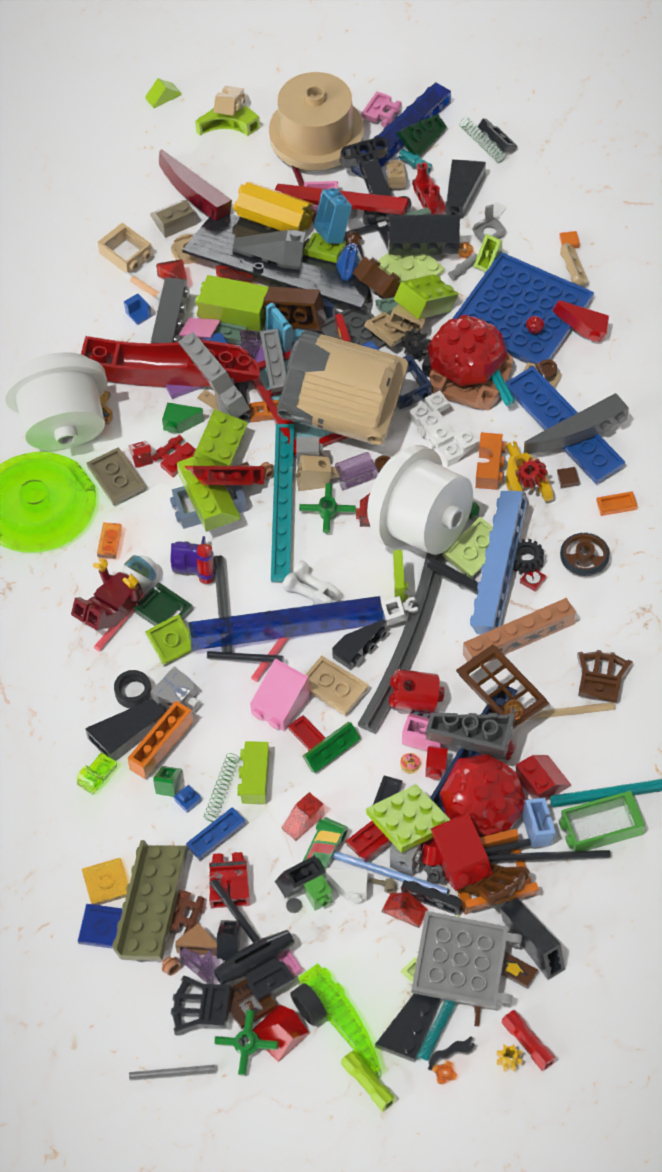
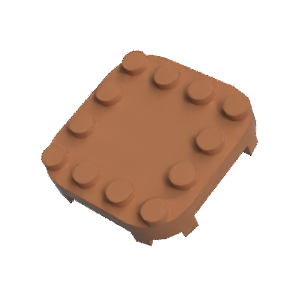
M508 352V358L499 367L505 382L508 381L513 367V358ZM433 370L430 372L432 394L441 391L447 400L488 411L492 409L500 398L499 391L496 389L491 378L486 383L460 386Z

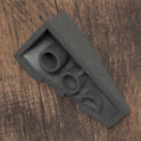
M284 230L238 237L234 239L232 251L249 257H261L262 261L267 263L269 260L276 262L277 266L282 268L300 270L305 232Z

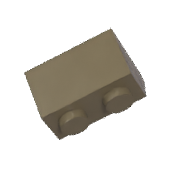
M187 200L177 201L150 213L151 218L165 238L196 225L195 212Z

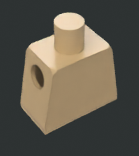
M398 304L393 308L387 325L403 332L411 331L412 328H416L418 331L420 328L422 329L425 318L417 319Z
M300 455L296 473L298 491L325 488V484L330 482V478H340V467H331L328 457Z

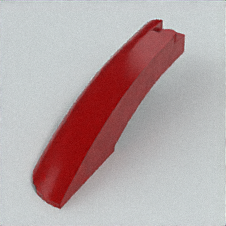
M85 336L81 354L100 363L104 367L107 381L153 387H166V385L210 386L190 357L182 349L179 342L134 343ZM200 339L225 369L229 377L233 378L234 383L259 379V365L256 359L249 355L248 351L236 345Z

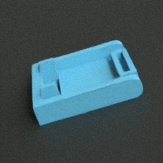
M270 303L266 307V330L278 328L283 354L292 350L293 327L279 309L276 308L275 304Z

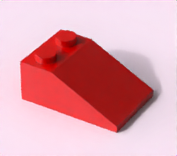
M468 812L430 828L446 880L455 891L493 875L487 854Z

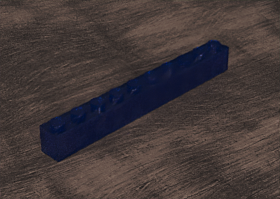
M380 596L192 621L188 622V635L191 651L365 627L383 620L384 611Z

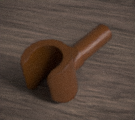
M473 1005L475 1013L474 1027H479L480 1009L486 1007Z

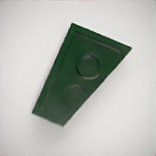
M435 114L395 133L410 153L421 156L447 126L439 114Z

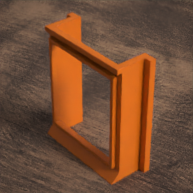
M512 829L481 837L480 840L483 847L517 841L519 834L517 829ZM520 849L511 850V853H521ZM515 861L516 867H526L524 861ZM529 876L528 879L523 881L522 888L518 891H513L511 897L495 902V905L511 901L516 897L520 899L531 895L536 896V892L539 891L536 882L532 883ZM461 889L456 891L458 898L462 900L464 915L474 910L489 907L481 896L471 899L469 892L461 891Z

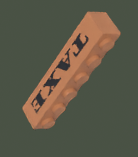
M566 597L463 642V656L468 662L492 644L506 655L574 625L576 611ZM494 656L492 659H490V660L487 661L486 663H488V662H490V661H492V660H494V659H497V658Z

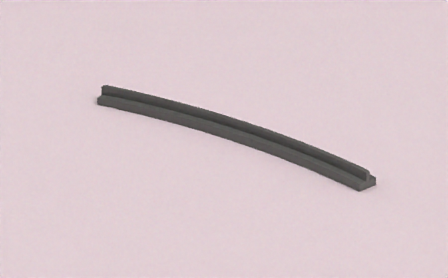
M426 553L415 595L416 601L413 602L411 607H418L419 611L409 613L408 620L391 661L358 722V727L373 734L377 733L391 708L388 704L389 696L393 691V687H390L391 675H394L398 669L409 670L419 648L442 576L429 569L427 563L431 557L445 563V558L442 556L443 553L437 555Z

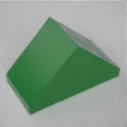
M162 766L153 778L155 793L157 795L174 797L177 792L182 769Z

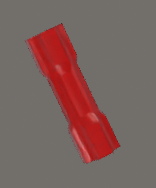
M511 1010L502 1018V1025L524 1047L541 1071H545L556 1061L554 1054L537 1038L516 1010Z

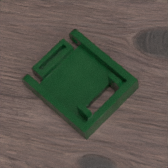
M159 582L155 585L156 589L152 587L138 602L139 607L136 605L133 608L137 615L153 626L171 618L177 611H180L179 615L182 620L193 611L191 603Z

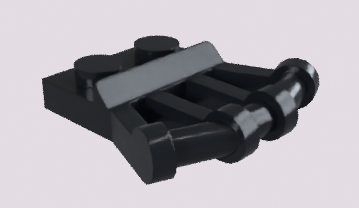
M183 975L178 990L173 994L172 1001H174V1005L170 1010L175 1026L173 1028L174 1035L180 1036L187 1031L199 1027L205 1029L208 1027L227 1028L232 992L231 985L203 984ZM189 986L202 991V994L185 993ZM183 1002H201L200 1008H182ZM182 1016H199L198 1019L184 1024L181 1019Z

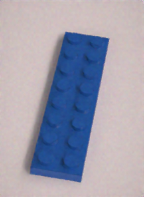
M534 366L506 382L514 399L544 430L578 413ZM599 434L584 441L562 447L595 484L623 468L626 463Z

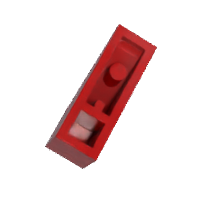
M561 300L554 306L552 312L583 337L591 341L601 342L607 334L609 315Z

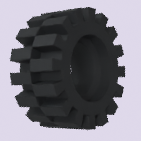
M522 539V543H518L513 570L515 572L519 570L521 575L523 572H534L535 569L540 571V567L542 568L544 563L542 545H538L537 541L532 543V539H528V542ZM523 554H531L534 556V558L531 560H523L520 558V556Z

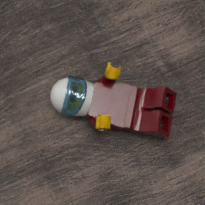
M132 555L123 564L125 566L121 572L115 575L109 574L107 569L108 561L98 558L99 563H94L93 567L99 569L98 572L103 584L96 589V592L93 594L94 596L88 600L75 597L71 616L81 622H85V624L97 631L118 625L121 619L123 620L128 616L143 595L142 590L156 579L157 567L152 558L145 555Z

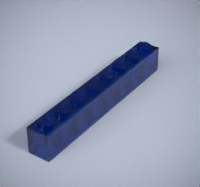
M435 82L421 96H418L410 106H407L400 115L396 116L393 122L385 126L380 134L375 136L384 137L388 141L386 156L378 159L381 168L405 146L395 132L430 116L440 114L451 103V90ZM352 166L351 172L363 179L359 166Z

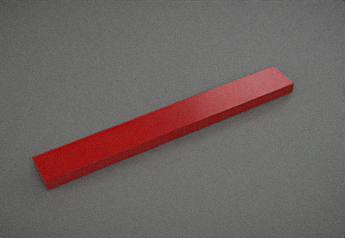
M277 183L275 187L276 191L308 201L314 205H319L323 189ZM340 191L352 205L351 209L404 215L409 203L408 198Z

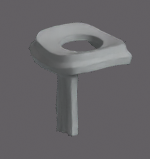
M493 204L485 206V219L475 223L472 228L473 233L481 242H483L485 237L483 233L485 227L491 226L495 228L496 233L491 236L496 238L501 237L506 232L504 225L497 218L493 217Z

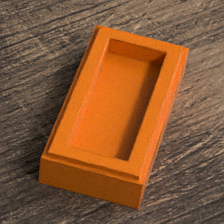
M633 491L596 498L600 516L637 510L638 507Z

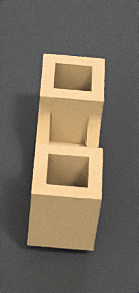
M225 85L222 88V93L218 92L215 95L213 112L234 115L246 103L247 94L244 93L245 88Z

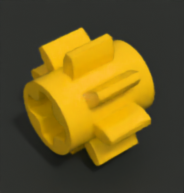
M503 1044V1050H497L496 1056L499 1058L496 1064L502 1065L504 1072L507 1069H512L515 1072L516 1065H522V1059L519 1058L522 1056V1051H517L515 1044L512 1046Z

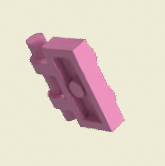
M376 91L362 111L361 117L374 123L381 119L383 120L381 126L387 127L393 121L394 115L400 111L402 102L397 100L393 103L392 96Z

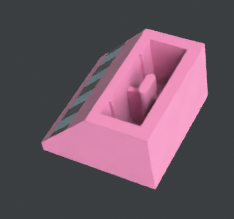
M412 711L407 716L402 731L403 745L427 751L428 747L443 748L444 745L426 740V728L430 713Z

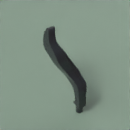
M470 1036L465 1041H455L448 1048L434 1052L428 1063V1070L431 1071L438 1060L448 1059L456 1053L471 1054L475 1048V1044L472 1043L473 1037Z

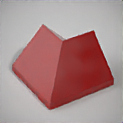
M281 1004L252 1030L256 1033L259 1040L279 1042L278 1050L265 1049L278 1063L309 1035V1031L296 1012Z

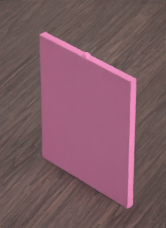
M188 318L179 336H187L194 332L197 337L211 338L220 320Z

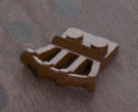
M602 650L588 653L577 652V659L582 672L578 696L617 702L621 680L631 669L633 661L625 660L616 655L615 652H610V654L603 653ZM595 659L593 672L588 671L585 661ZM600 660L609 661L607 674L598 673ZM614 663L622 666L617 676L612 675Z
M490 863L493 875L463 887L461 891L476 894V897L481 896L488 906L492 907L496 904L495 902L511 897L513 891H518L522 888L523 881L528 879L530 875L528 868L504 867ZM487 890L493 891V892H496V893H494V894L491 895Z

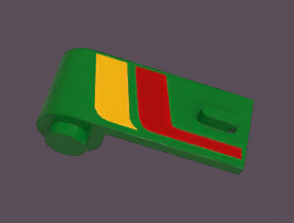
M328 817L318 821L316 825L317 832L303 859L304 861L315 855L325 871L337 846L343 843L348 832V826Z

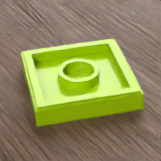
M312 233L303 249V255L336 263L346 246V240H343V243H326L320 234Z
M179 614L145 631V635L163 666L198 648Z

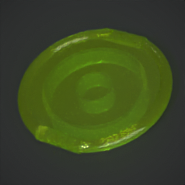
M28 452L0 463L1 546L26 553L49 551L72 541L87 527L96 507V486L77 461L52 452Z

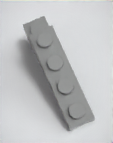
M194 332L178 341L232 416L238 418L250 409L225 369Z

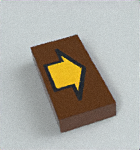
M505 952L501 975L528 989L537 975L538 969Z

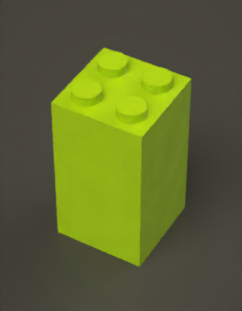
M207 275L205 282L203 281L201 284V293L196 296L195 305L198 306L197 317L216 319L223 323L247 327V334L260 336V331H263L266 324V311L263 300L269 287Z

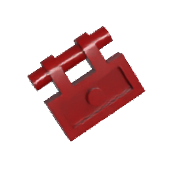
M180 434L175 438L172 437L168 440V444L164 447H159L156 453L152 455V459L155 462L160 458L163 460L160 463L161 468L172 477L178 474L177 462L193 457L196 448L188 442L182 446L179 444L184 440ZM170 450H175L171 455L167 454Z

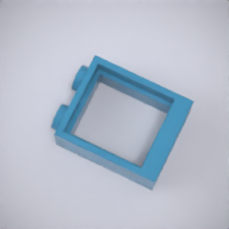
M336 188L322 189L313 226L326 243H343L352 208L349 201Z

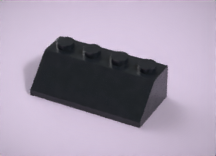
M389 215V255L459 254L460 215Z

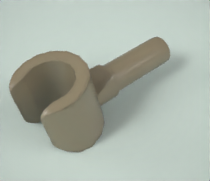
M369 877L368 882L385 886L384 891L386 893H396V884L392 878L379 880Z

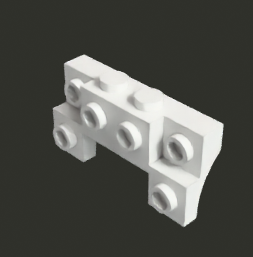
M438 391L424 398V403L410 409L409 418L417 427L420 436H424L427 440L429 448L434 449L439 454L441 460L448 468L456 464L471 449L478 446L479 440L470 429L459 434L454 432L440 413L449 408L450 403L442 392Z

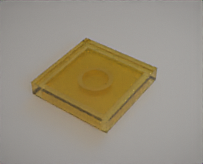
M121 857L81 869L92 907L126 898L127 885L129 883Z

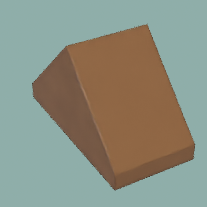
M199 923L175 941L177 954L217 956V943Z

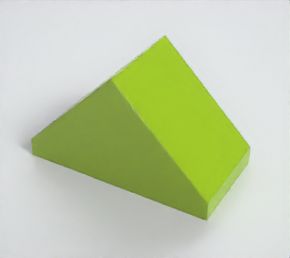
M157 78L146 94L145 99L155 109L181 96L182 92L174 83Z
M486 234L473 267L486 272L499 253L502 252V240Z

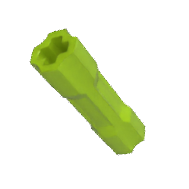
M355 1050L350 1051L342 1058L341 1065L371 1096L372 1101L382 1112L395 1103L396 1097L386 1085L380 1082Z

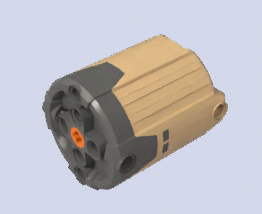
M303 331L299 339L295 341L289 357L288 371L282 395H280L277 414L283 419L376 445L385 443L407 374V360L390 353L316 332Z

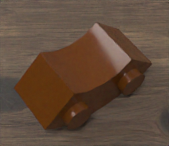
M364 256L353 274L383 298L395 297L401 283V277L394 272L391 274L381 267V262L374 257L369 259Z

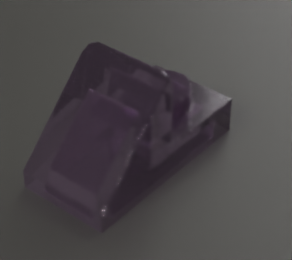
M240 330L241 343L239 347L248 351L249 355L255 359L262 344L260 332Z
M184 948L179 953L180 961L205 983L214 984L212 949L201 959L193 950L190 952Z

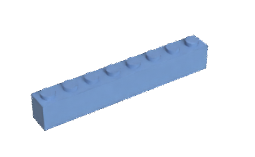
M501 491L500 497L496 501L497 511L493 515V528L489 533L490 542L485 550L486 560L481 568L482 578L478 582V595L474 600V613L470 617V626L476 634H484L501 625L528 502L523 491Z

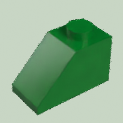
M167 402L162 417L163 431L183 433L204 421L203 408Z

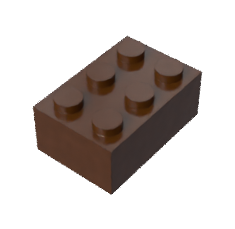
M269 287L263 300L265 311L268 304L274 303L294 330L297 328L308 331H320L326 319L320 290Z

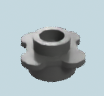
M441 865L425 866L424 871L427 873L428 882L445 883L446 878L444 877L445 874Z

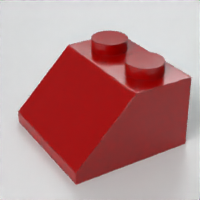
M531 755L516 764L515 772L518 774L522 786L532 799L545 798L547 801L551 795H557L571 787V783L549 755Z

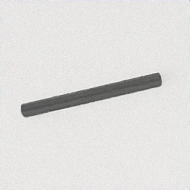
M216 555L213 559L222 652H232L224 557Z

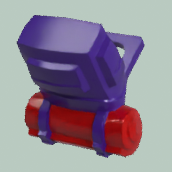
M202 536L200 545L192 544L188 541L171 543L170 563L172 572L197 574L199 581L203 584H210L214 581V553L212 546L206 544L205 536Z

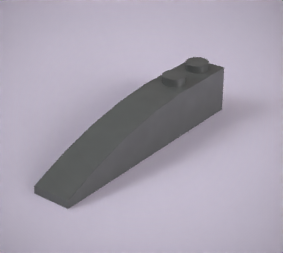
M614 393L524 441L523 452L533 454L550 451L584 441L601 432H606L616 424L626 421L629 407L617 393Z

